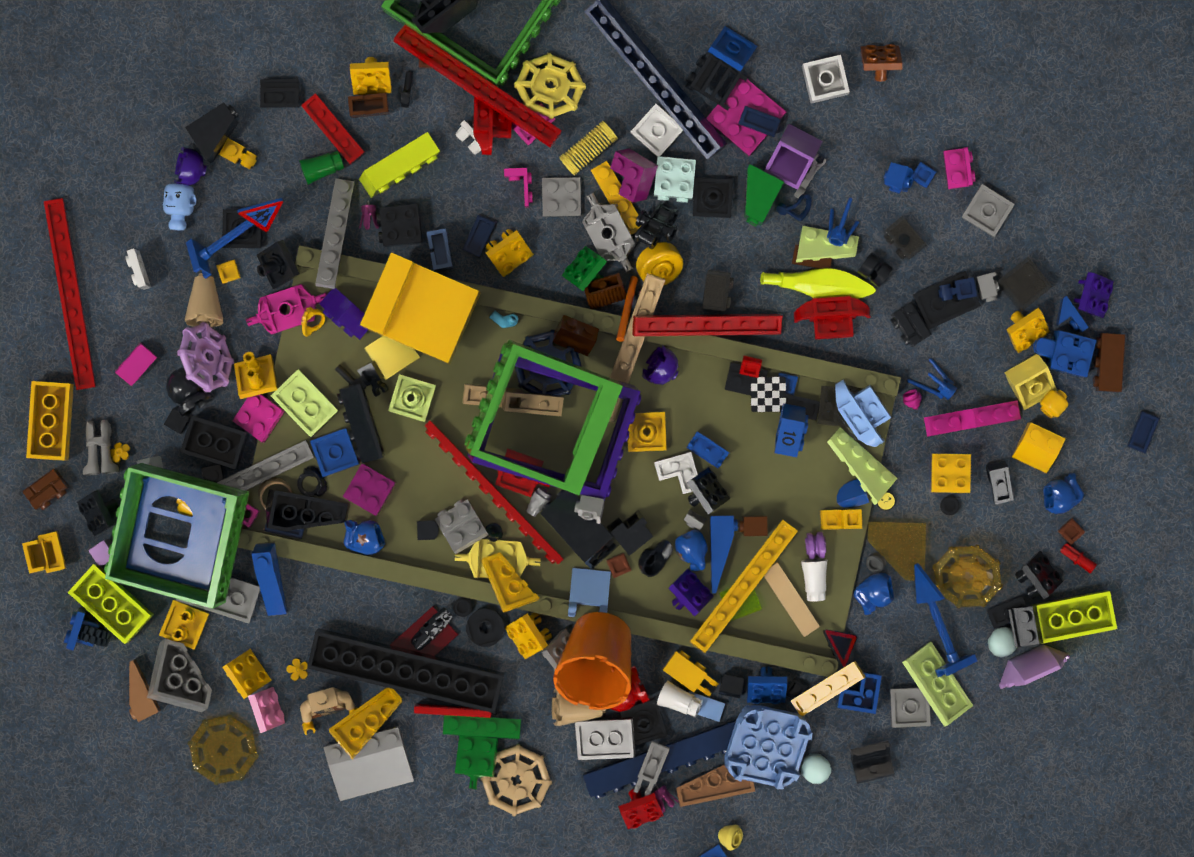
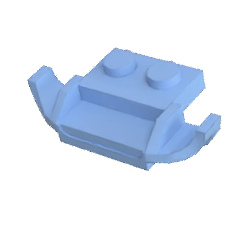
M844 380L835 384L838 411L857 439L872 447H877L885 442L877 432L876 427L889 420L891 415L871 385L853 394L849 391Z

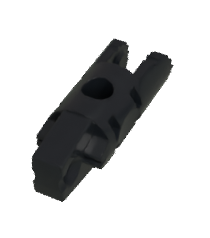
M443 607L434 614L411 638V643L416 650L424 649L452 619V614Z

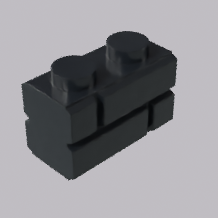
M912 302L891 314L892 319L890 321L896 330L899 328L903 335L900 337L906 346L910 345L913 347L932 335Z

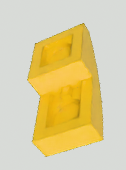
M862 509L820 510L821 530L862 529Z

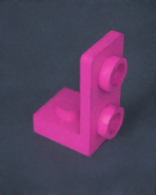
M527 168L504 169V177L509 178V181H520V177H524L525 208H529V203H533L532 191L528 192V184H532L531 172H528Z

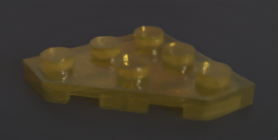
M868 522L867 541L879 554L884 556L885 560L904 580L915 581L914 565L919 563L925 571L926 523Z

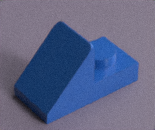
M1067 296L1063 297L1060 301L1056 325L1070 318L1069 324L1075 331L1083 332L1089 328Z

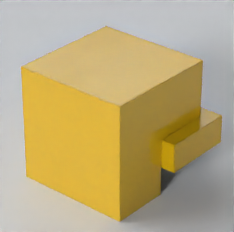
M58 531L39 535L38 540L22 543L29 573L46 570V573L67 569Z

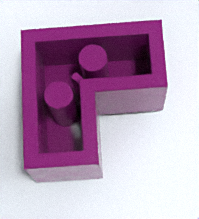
M630 148L615 151L610 169L624 177L619 195L632 203L647 200L658 165Z

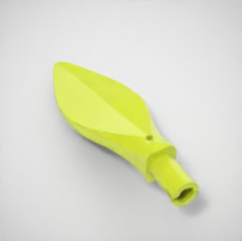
M819 268L793 273L779 272L778 274L762 272L760 282L763 285H778L781 288L802 292L812 298L851 296L852 298L859 299L872 295L876 291L872 285L848 272L833 268Z

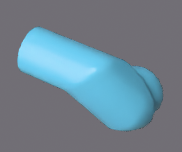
M496 310L489 317L501 328L514 327L519 321L516 314L502 316Z

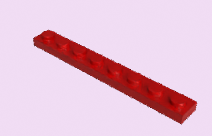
M782 315L633 316L632 335L781 334Z

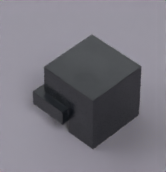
M636 511L624 522L618 517L607 526L610 533L629 556L654 537L645 526L647 521L639 511Z

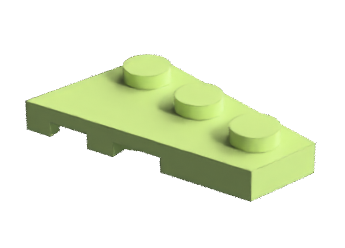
M802 226L796 262L810 259L817 261L820 258L838 259L855 257L859 237L851 235L847 244L835 246L827 238L828 230Z

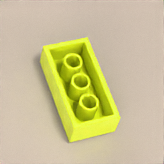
M97 563L93 564L69 590L68 594L119 640L127 644L154 614L121 584L105 579L106 573L104 569L97 565Z
M1107 590L1033 604L1037 607L1043 643L1117 629L1111 593Z

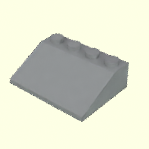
M400 725L377 731L353 760L338 742L324 746L328 766L340 801L414 781Z

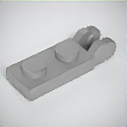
M651 741L633 792L638 793L644 779L650 782L645 790V796L650 795L654 784L658 780L669 752V747Z

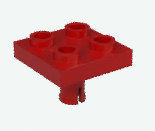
M632 789L628 793L631 802L618 806L627 829L638 828L644 823L656 821L664 816L655 793L642 797L640 790L636 793Z

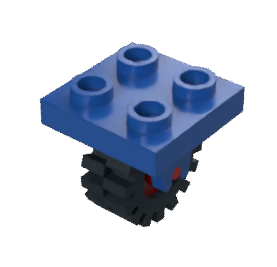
M79 608L78 612H73L70 624L73 625L72 631H67L64 643H67L66 648L74 650L76 642L92 647L94 644L107 647L112 632L100 627L99 623L84 619L86 610Z

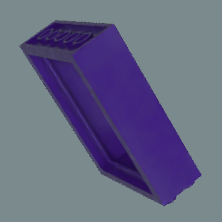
M500 354L498 359L499 362L503 354ZM518 357L515 367L594 391L598 389V386L522 357ZM621 381L618 382L623 387L618 398L624 400L597 482L592 483L585 480L580 492L581 495L604 499V501L610 495V483L617 474L616 464L623 456L622 446L628 440V428L634 422V410L641 401V391L634 385ZM493 422L489 424L480 447L482 451L485 450ZM488 452L565 481V474ZM469 453L467 455L472 461V463H476L516 476L537 481L543 484H547L537 479L528 477L526 475L520 474L518 472L512 471L510 469L472 456Z

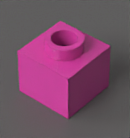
M247 503L245 511H250L251 516L249 518L244 516L243 524L250 528L260 510Z

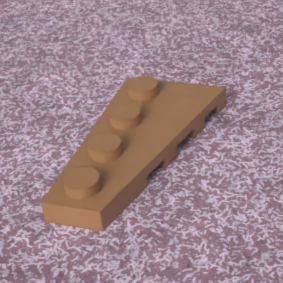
M725 765L677 787L676 792L679 806L684 807L755 792V787L752 781L742 780L740 782L734 779Z

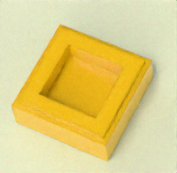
M235 260L216 265L222 284L241 278Z

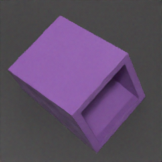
M788 124L764 172L798 190L823 141Z

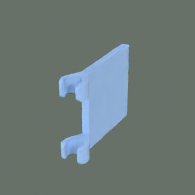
M572 568L569 617L576 616L577 604L599 606V612L607 613L611 572Z

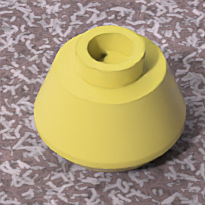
M728 825L720 829L718 833L719 841L728 850L732 851L741 844L743 832L740 826Z

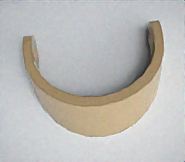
M273 477L261 484L259 498L264 509L266 505L262 500V495L270 485H284L293 493V490L286 481Z

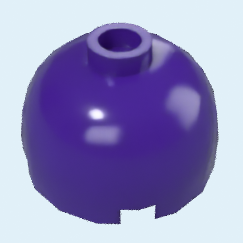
M181 147L183 154L179 153L175 168L178 180L174 179V183L194 185L200 180L201 176H205L207 165H203V158L199 152L191 148Z
M662 345V348H656L646 361L649 366L647 370L643 368L642 377L658 385L674 380L679 372L677 370L678 359L674 352Z

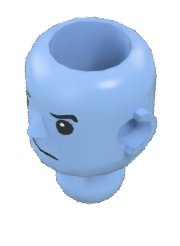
M185 184L166 185L164 189L163 210L166 214L171 215V220L168 224L170 230L184 231L186 229L185 216L192 214L197 202L192 186Z

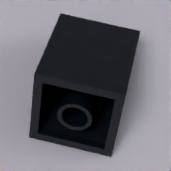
M224 102L185 127L209 163L214 162L227 138L230 137L239 123L236 119L239 115L231 105L227 106Z

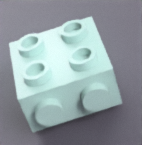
M657 157L658 168L656 170L654 196L658 197L657 200L661 201L677 198V202L688 203V200L693 198L696 160Z

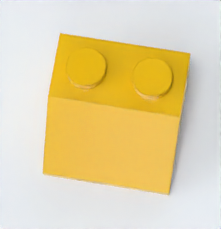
M1029 422L1012 458L1047 474L1057 458L1065 438Z

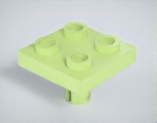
M399 374L388 411L425 422L436 385Z

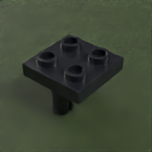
M1041 551L1036 553L1021 568L1022 570L1015 573L1017 579L1021 577L1018 580L1020 583H1024L1028 579L1032 582L1033 585L1027 588L1028 594L1033 592L1030 595L1032 599L1038 595H1041L1043 599L1049 597L1063 582L1060 574L1054 570L1049 559Z

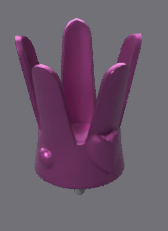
M368 200V205L361 206L362 217L359 229L363 221L365 229L369 230L371 215L375 227L379 229L376 205H370Z
M655 784L658 790L653 793H655L663 813L665 812V806L662 798L670 807L675 805L671 797L679 803L668 792L665 785L659 788Z

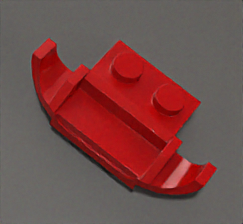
M474 97L473 135L481 148L482 155H492L493 138H511L512 122Z
M851 296L812 298V300L804 303L794 312V323L807 319L813 322L815 340L848 338L854 335L852 319H855L856 316L871 318L870 308L861 300Z

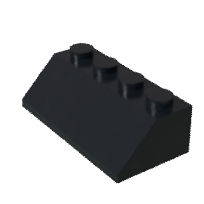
M362 382L339 389L340 393L337 394L340 405L344 404L346 412H343L345 422L350 423L351 426L349 435L351 441H355L357 448L354 449L357 460L361 459L362 463L384 458L385 453Z

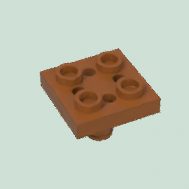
M893 44L861 46L863 70H875L876 81H886L887 70H902L899 46Z

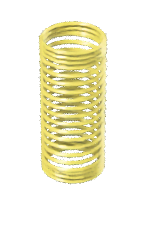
M604 121L600 122L599 126L597 125L596 128L594 127V130L586 134V137L583 136V139L581 138V141L575 143L573 148L570 147L568 152L559 156L562 163L573 175L580 172V170L572 160L582 170V167L574 157L585 167L580 161L581 159L587 165L582 156L588 163L590 161L584 153L593 161L586 150L595 159V156L588 147L598 156L590 144L599 154H601L600 151L603 152L602 148L606 150L604 145L608 148L606 142L611 145L603 133L612 143L618 140V137ZM594 138L598 141V143L602 146V148L597 144V142L594 140ZM592 141L596 144V146L600 149V151L595 147V145L592 143Z

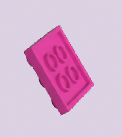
M740 78L724 103L730 107L727 111L717 105L706 119L745 154L750 156L767 135L738 124L744 107L748 106L780 119L786 114V111L748 79L744 81Z

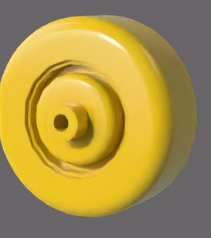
M667 242L657 243L654 249L645 248L636 261V270L643 282L647 273L664 278V285H667L674 281L683 269V258L678 249L673 244Z

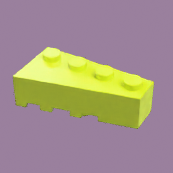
M427 132L364 170L359 180L369 196L373 198L377 194L387 191L394 183L398 184L403 181L409 173L414 174L418 172L426 162L429 165L437 160L440 150Z

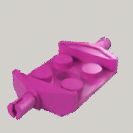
M303 284L261 297L258 303V314H256L257 316L246 318V322H249L247 325L251 326L261 323L270 334H276L301 325L302 316L306 308L312 307L316 309V305L325 298L327 293L315 296ZM284 304L290 306V312L287 315L281 312V307ZM315 315L307 323L315 321Z

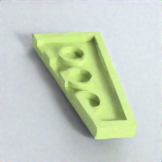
M840 427L827 443L839 459L848 465V471L852 476L857 477L861 483V488L864 492L867 491L872 497L871 501L876 505L896 481L897 477Z

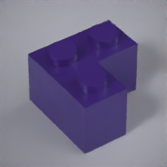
M332 289L319 303L324 308L323 313L332 319L331 321L339 328L343 325L345 327L343 331L350 337L355 335L360 340L368 331V329L360 325L365 313L338 289Z

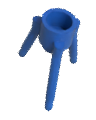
M851 197L848 199L839 226H836L834 229V209L830 210L827 238L835 246L847 244L849 237L859 224L856 221L847 234L846 229L843 228L851 206Z
M932 358L929 359L930 363L944 378L941 381L932 373H928V376L939 384L937 387L939 392L911 379L907 380L908 383L928 391L940 399L945 397L949 400L957 390V387L953 385L954 382L947 377Z

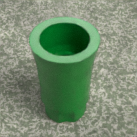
M338 151L299 160L307 185L344 169Z

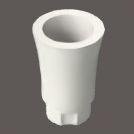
M807 559L801 561L807 601H823L826 599L827 559Z
M667 681L660 692L657 705L696 717L701 709L703 700Z

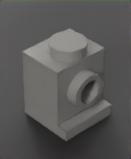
M996 272L975 278L981 300L986 299V302L997 300L999 285L997 280H993Z
M581 495L580 501H576L574 512H577L578 516L585 520L596 519V523L600 524L604 509V499Z

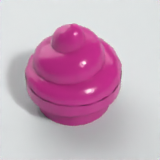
M916 389L909 390L903 394V403L909 408L918 409L922 401L921 394Z

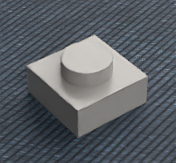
M689 509L684 521H686L689 527L700 530L706 518Z

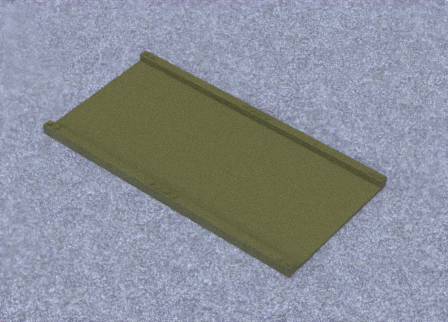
M299 245L295 262L299 275L294 277L292 287L303 284L315 296L325 292L328 294L332 290L316 286L322 250ZM341 255L335 288L365 313L386 264ZM455 280L480 291L481 294L451 364L415 350L420 357L418 360L389 379L385 380L384 377L381 379L388 386L389 390L383 393L379 388L381 394L375 397L372 393L371 385L366 386V389H364L385 453L384 458L365 462L364 464L397 482L378 516L373 515L343 497L362 464L361 459L358 460L359 465L325 476L327 491L320 497L317 495L309 496L347 503L345 521H356L358 525L367 520L377 522L384 536V547L373 555H365L347 549L344 545L345 523L304 529L302 539L264 531L266 510L259 498V488L262 484L260 483L247 490L249 492L247 503L260 510L250 528L242 524L238 548L253 551L256 544L275 543L276 553L279 557L500 605L489 578H474L467 561H455V557H461L455 556L440 528L439 535L435 540H418L417 521L435 520L440 511H449L454 508V504L457 501L468 499L485 529L487 525L492 523L500 525L503 532L500 540L519 541L522 543L525 553L529 558H541V562L535 561L540 563V566H526L520 577L526 581L532 592L539 596V600L516 609L576 622L581 616L592 612H599L600 609L599 606L577 604L576 616H568L572 568H590L540 514L543 510L536 517L526 512L532 497L495 485L498 470L472 463L467 456L468 451L464 443L467 435H471L474 428L472 427L473 419L475 416H479L481 409H479V405L462 403L464 384L487 386L489 380L493 378V369L499 359L504 343L512 340L523 344L527 335L533 336L551 331V329L556 330L563 315L599 328L596 343L588 356L578 354L582 368L610 378L622 342L616 340L621 316ZM318 303L316 309H320L323 312L324 308ZM289 305L287 306L286 315L290 312ZM496 310L502 316L516 314L519 321L514 327L501 328L489 317ZM315 315V321L308 322L307 326L314 327L318 325L321 321V316ZM326 315L323 326L317 331L312 332L310 336L306 337L303 335L302 325L282 331L274 365L277 389L299 369L339 411L312 437L285 411L265 443L258 440L252 466L307 440L315 457L310 443L311 440L347 428L349 433V430H351L350 423H346L343 412H346L344 404L340 405L337 394L340 393L339 389L349 386V383L335 368L340 364L353 378H360L361 376L357 370L372 362L364 348L382 337V335L368 330L360 340L355 335L350 337L343 331L345 328L343 325L339 328ZM710 335L645 336L628 384L634 385L641 391V401L638 406L636 405L634 413L665 412L666 450L628 452V440L623 443V456L616 464L617 474L611 480V492L604 501L601 523L609 531L607 526L618 517L624 522L636 511H639L647 521L645 526L654 537L630 556L619 545L593 569L611 572L606 560L622 553L625 554L631 568L630 572L613 578L611 573L607 613L622 619L630 628L631 634L697 648L690 643L691 639L780 522L784 520L798 532L774 564L778 562L820 627L803 637L763 577L707 651L825 677L836 673L839 663L836 657L833 656V651L828 646L823 631L827 629L844 633L872 507V497L866 491L870 503L853 508H844L837 504L839 489L844 484L856 480L857 477L851 475L848 471V465L839 459L827 441L841 427L881 463L891 418L876 427L877 432L885 442L877 447H872L858 440L838 411L835 384L844 380L849 391L853 394L871 385L889 414L892 415L901 377ZM549 339L534 344L537 348L549 345ZM553 343V346L561 351L567 349L565 347ZM662 345H664L676 355L678 359L677 370L679 372L677 377L663 385L653 384L642 377L643 368L647 370L649 364L646 361L652 352L658 347L662 348ZM568 352L565 354L566 361L573 364L571 353ZM743 356L762 359L761 369L768 371L767 377H778L779 373L797 376L794 396L820 401L816 421L808 419L803 450L798 451L797 457L774 453L775 438L781 412H752L750 395L724 390L730 363L741 365ZM514 367L506 388L522 389L524 393H530L518 387L519 382ZM523 369L525 379L531 376L530 371ZM399 374L436 385L425 422L388 411ZM534 379L528 382L542 391L543 384ZM559 383L547 385L546 391L562 387ZM574 384L570 391L571 394L561 395L564 397L562 416L508 412L498 407L484 451L505 456L507 449H511L544 461L542 468L566 474L574 458L573 449L597 391ZM275 391L268 392L267 398H268L269 400H271L272 402H274L276 405H278L280 408H282V407L271 397V395H272ZM622 403L615 422H608L586 481L597 482ZM430 420L564 558L563 561L559 564L556 562L552 564L545 557L547 553L543 549L538 550L533 545L532 541L534 539L529 534L525 536L518 529L520 525L515 520L512 523L505 515L507 511L503 507L499 509L492 502L494 499L490 493L484 494L478 487L480 483L476 479L472 481L465 474L467 469L463 465L459 467L452 460L454 456L449 451L445 453L438 446L441 442L436 437L432 439L425 432L427 430L425 425ZM697 431L729 452L719 468H716L686 448ZM353 441V442H352L353 447H354V449H356V448H357L356 442ZM691 452L697 474L709 467L716 474L717 480L722 487L726 489L730 499L708 514L701 503L695 507L689 503L688 496L694 493H682L678 476L659 481L654 462ZM315 457L275 477L286 481L293 490V494L303 495L298 489L297 481L304 468L314 466L319 471L320 468ZM311 476L304 478L302 482L304 490L308 492L314 491L318 485L317 478ZM273 484L265 489L262 500L266 505L269 489L291 492L284 485ZM541 484L534 488V490H537L541 487L552 495L550 497L551 503L557 498V494L563 490L554 486H549L548 488ZM575 494L579 499H581V494ZM689 509L706 518L704 525L699 530L703 534L708 547L705 554L706 566L704 570L691 571L690 563L681 560L675 550L676 538L694 530L684 521ZM862 509V529L821 530L820 510ZM248 510L245 511L244 516L246 518H249L251 516V513ZM710 516H734V519H737L738 531H734V537L717 592L712 593L714 597L696 616H693L685 606L681 610L676 609L675 607L679 605V602L673 606L672 600L676 596L668 588L687 568L711 592ZM742 516H767L768 536H743L742 532H739V520H742ZM811 532L814 536H816L817 532H823L826 541V553L823 559L828 560L826 569L827 591H825L826 599L823 601H807V592H805L801 561L809 559L806 553L805 538H807V533ZM663 539L668 540L673 547V551L662 570L653 577L642 574L638 567V560L642 552L648 547L655 548ZM474 544L459 553H469Z

